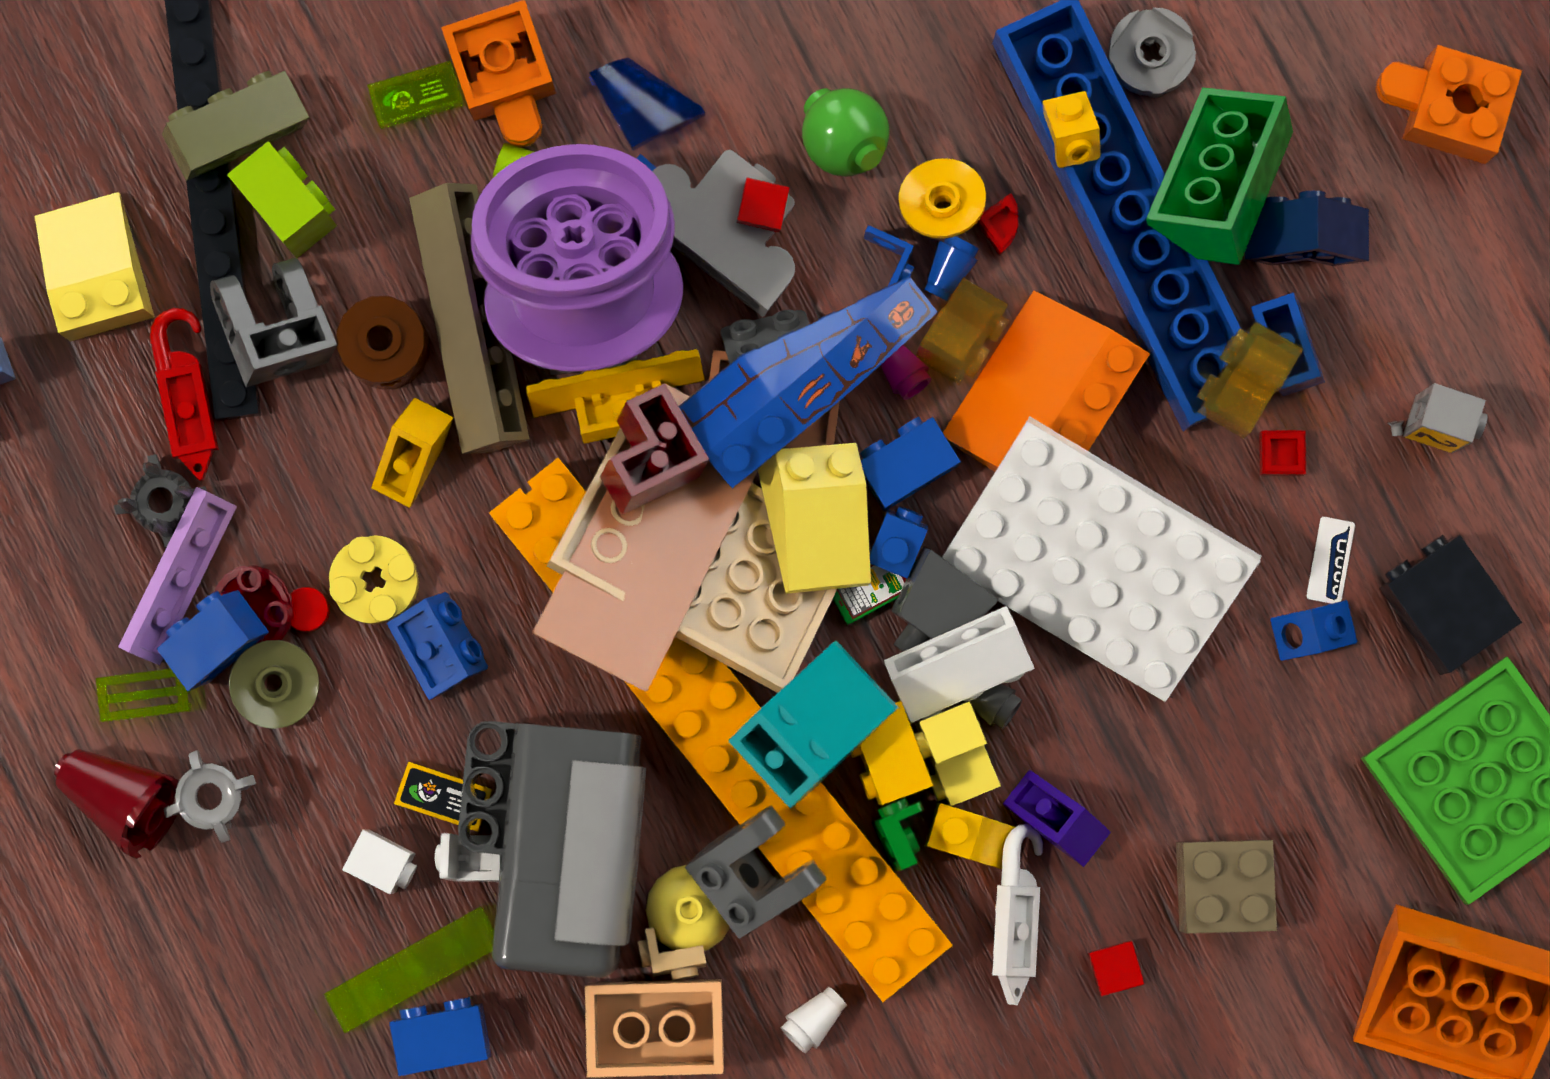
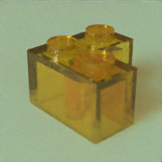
M962 278L945 308L942 307L921 341L916 356L928 367L958 385L962 383L965 376L974 379L990 352L984 345L988 339L996 343L1010 321L1003 316L1008 304L967 279Z
M1256 321L1247 331L1239 328L1235 336L1230 338L1219 359L1226 363L1218 377L1210 373L1201 387L1197 397L1202 399L1203 402L1197 412L1244 439L1252 432L1272 395L1282 387L1303 348Z

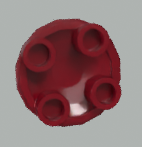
M258 565L239 566L226 573L216 586L215 592L218 591L221 595L239 590L269 631L259 642L282 640L290 630L294 615L292 597L284 581L273 571Z

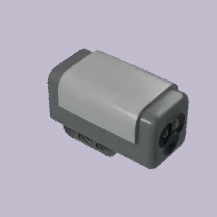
M494 721L481 722L475 725L469 732L458 835L462 845L470 851L502 855L492 959L498 967L508 970L591 978L606 977L618 968L621 946L630 942L646 779V768L639 767L642 736L629 733ZM495 729L501 736V746L496 753L487 755L480 749L479 739L484 731ZM483 774H490L497 783L496 793L488 800L478 797L474 789L475 781ZM478 819L486 820L492 827L491 839L484 845L475 843L470 836L471 825Z

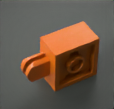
M525 0L441 27L473 120L476 121L495 114L501 133L508 143L524 147L536 142L541 136L543 125L535 101L554 95L556 91Z
M1437 45L1426 58L1423 69L1403 62H1392L1388 65L1376 81V93L1382 102L1410 111L1402 139L1486 164L1499 151L1522 70Z

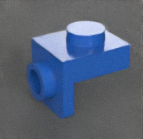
M902 506L898 507L897 512L888 509L870 552V564L908 579L928 531V525L921 523L923 515Z

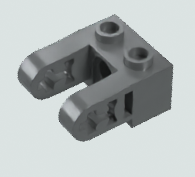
M291 258L272 265L275 287L288 318L281 322L267 326L263 322L256 324L236 276L231 275L213 280L210 283V291L215 309L245 387L326 364L337 347L321 305L318 306L304 269L297 258Z
M772 805L708 843L685 866L686 870L739 939L810 895L827 879L814 860L806 862L780 879L777 874L773 876L755 853L753 849L774 836L786 824Z

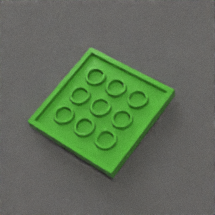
M1508 656L1501 658L1361 758L1465 905L1474 902L1550 847V715Z

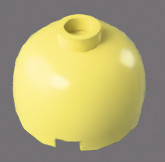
M686 865L671 868L656 880L648 893L646 915L649 928L654 927L655 936L659 942L673 951L703 945L704 951H707L723 940L730 926L686 870Z

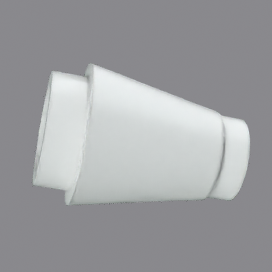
M827 987L823 992L785 1016L787 1022L781 1027V1030L797 1048L807 1053L812 1047L818 1048L847 1004L832 988Z

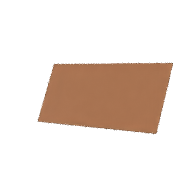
M666 384L678 406L690 397ZM708 461L698 479L646 503L641 522L631 526L623 525L613 517L611 512L613 499L607 490L570 562L624 591V601L564 571L533 630V634L646 692L760 466L735 487L731 488L711 462ZM616 506V512L623 520L634 521L640 517L642 506L623 515ZM612 528L624 536L627 542V551L621 560L614 563H606L594 555L591 542L599 530ZM604 533L598 537L596 547L602 556L615 558L622 551V542L617 535Z

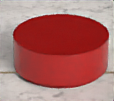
M301 587L290 593L294 612L291 623L293 628L303 632H312L320 629L327 622L330 615V605L323 593L311 587Z

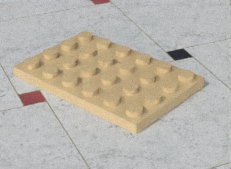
M620 428L553 552L547 567L563 575L564 571H567L624 601V591L570 562L607 491L600 476L609 458L628 450L630 447L629 441ZM751 484L675 637L778 693L794 679L837 589L786 594L762 488L757 485ZM614 500L612 501L611 512L619 523L631 526L641 522L644 505H642V513L638 519L626 521L619 517L616 512V504ZM604 528L594 535L591 548L599 560L606 563H614L621 560L626 554L627 542L619 531L612 528ZM612 533L620 538L622 551L617 557L606 558L598 552L596 542L600 535Z

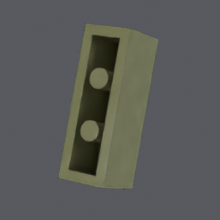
M270 71L260 73L248 80V87L233 93L231 88L222 90L208 98L209 104L194 111L192 106H187L168 116L170 122L166 123L162 136L186 181L257 150L268 141L272 143L304 128L309 115L286 71L273 76Z

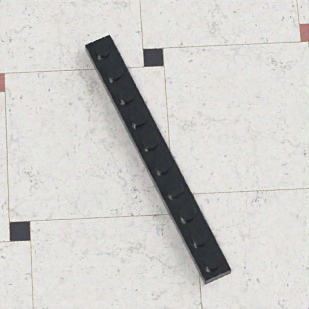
M165 0L177 109L192 106L195 111L208 105V98L222 91L211 0ZM231 161L186 181L214 417L217 421L261 416L258 384L245 387L210 291L211 281L234 275L238 279L247 300L234 186L232 180L227 175L232 171Z

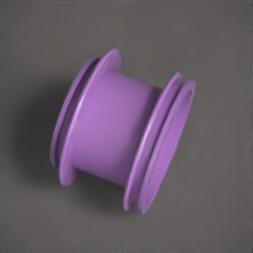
M588 144L562 145L546 148L516 160L501 170L486 185L477 200L472 216L471 248L477 268L487 281L484 305L488 324L496 338L511 353L524 361L547 369L571 372L598 370L636 357L654 345L671 327L677 317L683 298L682 274L675 257L670 252L675 234L674 214L660 180L645 164L629 154L604 146Z

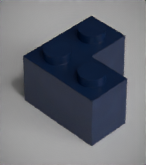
M1316 190L1300 192L1299 199L1289 200L1287 197H1267L1245 250V260L1267 265L1308 260L1329 266L1369 261V209L1352 205L1350 198H1326V192Z

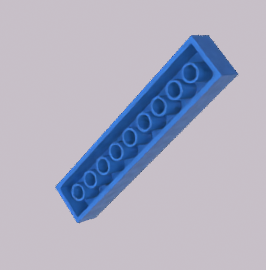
M1060 0L996 30L992 45L1141 348L1150 353L1147 360L1182 431L1184 432L1262 395L1270 386L1208 261L1196 259L1147 224L1146 218L1165 174L1079 0ZM1086 91L1100 130L1101 156L1097 160L1059 168L1055 160L1054 142L1043 114L1042 101Z

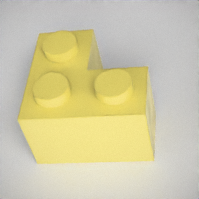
M970 702L915 724L918 733H915L914 736L923 759L929 758L935 772L934 775L930 776L938 802L946 799L948 806H954L1001 786L984 745L987 742Z

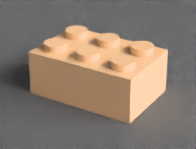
M722 979L596 982L585 985L587 1077L724 1073Z

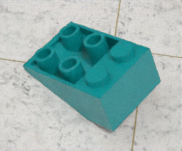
M836 640L767 702L728 741L788 807L791 808L813 791L899 707Z

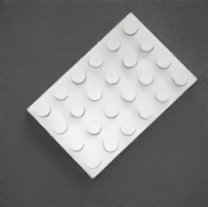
M1029 417L942 558L998 598L1000 603L1166 702L1259 564L1261 555L1034 418Z

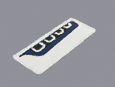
M1321 517L1306 595L1308 599L1330 604L1342 600L1355 529L1353 522Z

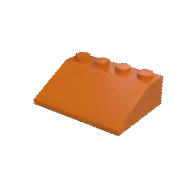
M1033 291L948 423L943 434L950 444L994 472L1029 417L1034 418L1089 451L1150 353L1114 330Z
M1396 904L1379 946L1353 1035V1042L1473 1079H1532L1550 1039V951Z

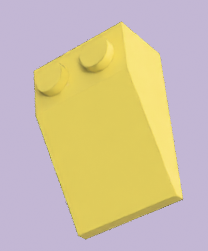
M119 192L35 216L46 290L60 335L69 341H74L154 318L129 222Z
M857 443L779 450L762 464L758 474L786 594L868 586L871 583L867 489Z

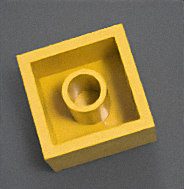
M902 701L895 703L899 708L851 753L852 758L861 756L866 772L860 774L859 777L867 799L876 798L879 805L933 786Z

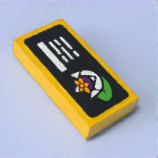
M408 762L394 804L459 825L463 779ZM478 784L474 785L478 797L484 800L491 798L493 789ZM484 819L474 821L470 829L480 832Z

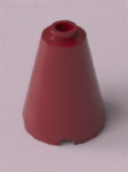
M82 749L75 750L71 754L66 753L55 767L56 787L121 851L133 858L142 857L138 851L143 847L149 851L154 849L167 834L177 815L166 818L163 811L164 808L173 805L179 780L172 775Z

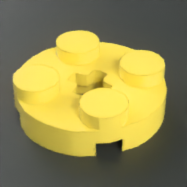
M362 536L353 539L338 552L329 572L330 595L336 601L340 610L352 619L366 624L387 622L408 610L413 604L419 588L416 564L409 552L396 541L383 536ZM375 568L382 569L380 577L386 580L384 587H375L372 592L366 591L367 582L362 579L364 573H372Z

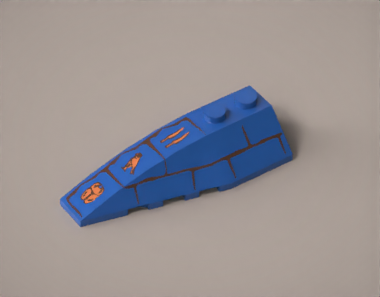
M909 276L857 300L855 304L840 311L827 314L810 325L797 331L793 330L765 346L742 354L682 402L679 408L711 464L730 487L733 488L852 391L937 313V310Z

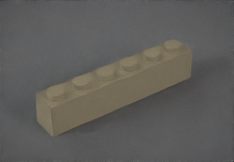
M444 183L410 197L409 200L462 454L489 453L530 439L512 353L500 343L488 324L484 305L487 281L478 270L472 253V216L479 198L477 184Z

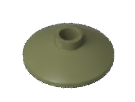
M266 640L250 646L237 658L229 677V692L235 708L247 721L263 728H283L301 720L313 707L319 690L318 673L309 655L295 644L282 640ZM272 674H276L281 678V685L275 690H269L264 685L265 679Z

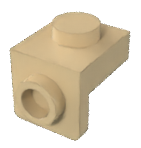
M654 927L645 929L646 940L638 941L642 967L651 966L653 977L671 974L672 981L699 976L698 968L706 967L703 945L658 953Z

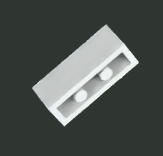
M1007 606L884 660L892 683L911 723L938 715L943 709L960 701L976 699L985 690L1001 683L1014 682L1020 679L1026 672L1035 669Z

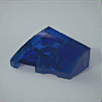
M630 58L616 60L589 72L591 82L611 117L616 121L632 151L668 131L672 134L705 116L702 106Z

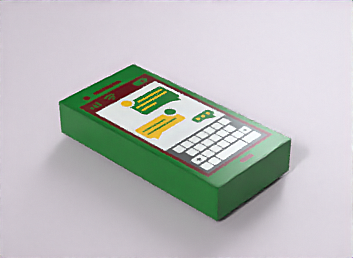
M870 564L871 583L868 586L839 588L832 600L846 626L896 600L906 578Z

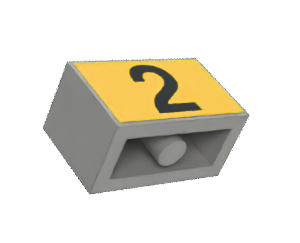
M1434 383L1415 396L1402 437L1454 453L1471 444L1474 438L1479 440L1482 436L1488 418L1487 414L1482 413L1486 400Z

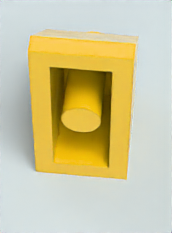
M414 398L392 425L371 488L410 508L443 449L454 417Z
M937 803L924 846L1002 869L1005 839L1015 827Z

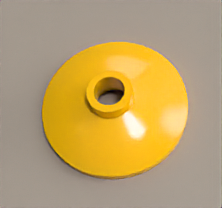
M934 159L918 165L905 177L899 190V208L906 223L916 232L931 238H950L968 231L978 222L985 209L986 190L979 174L969 165L954 159ZM940 202L951 204V206L944 209L936 208V205Z

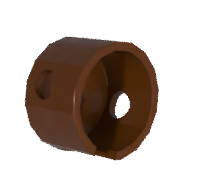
M370 296L356 302L343 315L337 329V350L343 364L363 384L378 390L397 389L411 383L424 370L430 355V338L422 320L405 302L391 296ZM386 327L391 331L393 341L386 350L376 351L369 347L368 335L372 329Z

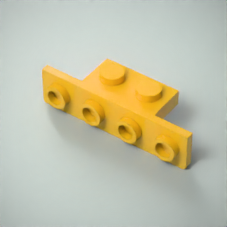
M694 349L675 351L666 356L643 361L633 360L625 365L602 370L585 371L582 374L570 377L546 379L540 383L527 386L526 391L534 417L576 409L581 436L585 444L616 436L620 429L617 419L626 401L664 383L671 387H677L704 381L705 379L699 351Z

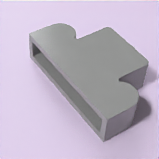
M726 150L694 189L690 187L689 176L682 168L673 164H664L655 168L652 172L660 180L674 214L675 234L672 246L764 317L791 282L795 273V264L792 256L785 249L777 246H765L775 233L774 231L739 224L736 221L746 178L774 183L776 181L775 176L760 164L752 166L732 150ZM789 194L783 221L787 218L795 204L794 199Z

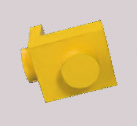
M1086 91L1042 101L1043 114L1055 146L1057 166L1063 168L1099 159L1101 156L1100 130Z

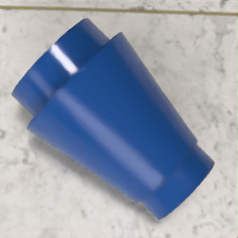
M957 236L945 238L944 242L939 240L928 276V283L924 290L948 301L950 295L953 294L978 260L975 259L979 248Z

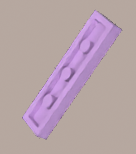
M195 488L118 646L119 648L157 665L161 664L163 657L156 648L169 638L166 631L183 619L237 506L203 489Z

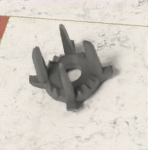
M157 454L147 456L148 462L143 463V471L146 474L135 484L130 499L122 498L118 500V504L114 505L115 515L132 513L136 521L143 528L160 533L163 537L164 546L167 547L195 488L192 489L188 481L180 474L171 470H162ZM206 486L199 487L200 489L207 491ZM159 488L168 489L173 496L171 508L164 513L154 512L149 505L150 495Z

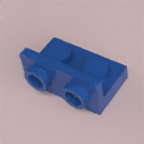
M446 592L425 598L387 622L391 633L428 700L439 697L469 677L480 674L488 669L481 645L472 638L462 620L460 607Z

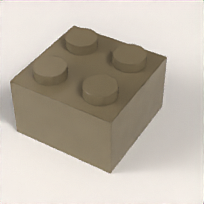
M1273 840L1176 842L1180 932L1277 931Z

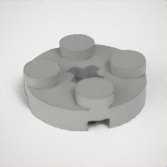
M1153 8L1152 10H1142L1140 12L1137 10L1126 15L1117 24L1109 41L1107 58L1122 86L1133 93L1158 98L1178 88L1190 74L1196 60L1195 44L1192 39L1193 34L1185 20L1168 9ZM1156 42L1161 46L1158 53L1163 58L1160 61L1153 59L1149 62L1143 58L1144 52L1140 49V46L1143 43L1151 46Z

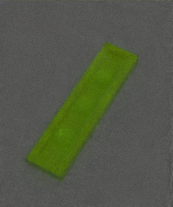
M480 906L324 993L344 1033L492 952L494 927L483 907Z

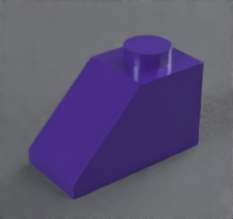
M1030 769L1003 803L1008 810L1033 827L1042 837L1083 867L1111 833L1086 808Z

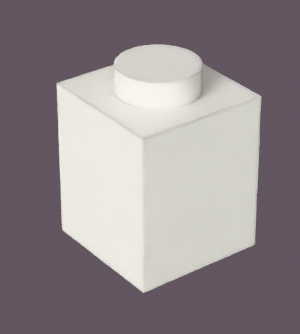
M364 829L342 870L388 894H394L398 887L405 890L417 869V865L411 863L416 853L369 829Z

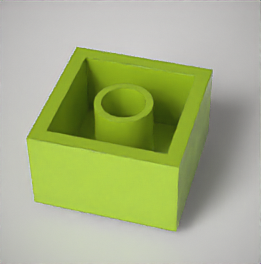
M268 141L227 174L296 258L337 227L330 217L335 208L313 180L307 185L302 182L308 176L285 147L277 152Z

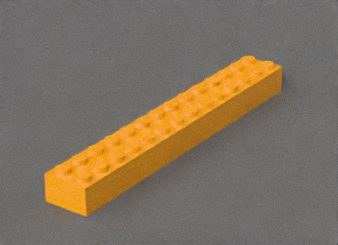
M556 458L527 482L532 490L526 495L519 488L489 512L491 517L552 592H554L562 575L548 568L547 564L586 492L559 458ZM674 637L646 692L625 682L739 824L747 821L770 805L774 807L786 824L774 836L758 846V848L781 877L786 876L806 862L814 860L827 879L801 901L882 1002L886 1001L953 946L822 783L805 798L789 808L729 743L728 740L761 707L726 664Z

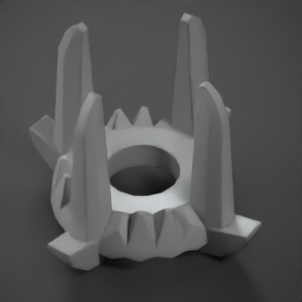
M198 750L189 753L191 769L182 776L176 788V803L164 808V814L166 818L180 814L186 822L194 827L214 829L221 843L229 841L231 838L228 829L232 827L230 820L233 819L239 809L241 791L255 785L256 781L253 775L237 780L223 766L212 763L207 764L202 761ZM208 783L217 785L222 793L220 804L212 810L204 809L197 800L198 790Z

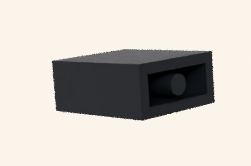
M1444 535L1437 537L1421 549L1425 555L1422 559L1413 565L1406 559L1388 571L1385 575L1389 581L1379 588L1440 675L1452 672L1522 623L1461 535L1449 540Z

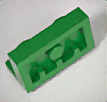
M906 798L878 809L881 818L872 822L893 871H901L918 863L914 854L920 851V847L915 835L909 826L902 828L899 821L923 811L920 802L909 805Z

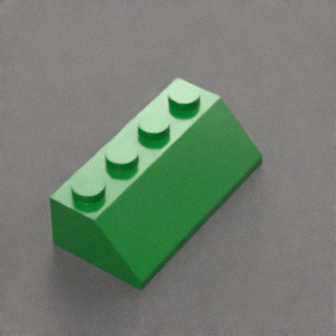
M1202 87L1146 218L1147 224L1196 259L1240 265L1293 134L1286 96Z

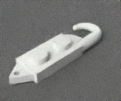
M1029 824L1017 825L1009 832L1005 839L1001 885H997L992 975L999 977L1007 1004L1018 1005L1029 978L1036 977L1040 887H1037L1036 879L1030 872L1020 869L1021 844L1026 837L1031 840L1034 853L1037 856L1043 853V842L1041 835Z

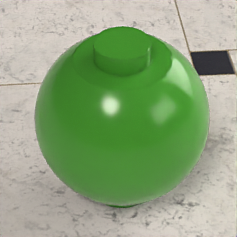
M824 88L817 90L807 99L804 105L805 118L802 126V139L808 156L820 169L832 175L849 177L862 174L879 164L888 146L890 132L887 116L881 105L873 97L865 92L851 88H841L832 91Z

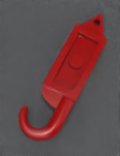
M171 308L159 314L150 328V342L157 371L155 374L172 457L180 459L198 480L204 481L213 452L219 450L202 365L190 353L181 351L170 352L167 337L168 326L176 320H183L189 323L195 333H200L202 328L199 319L192 312L184 308ZM198 465L202 466V470L200 472H196V467Z

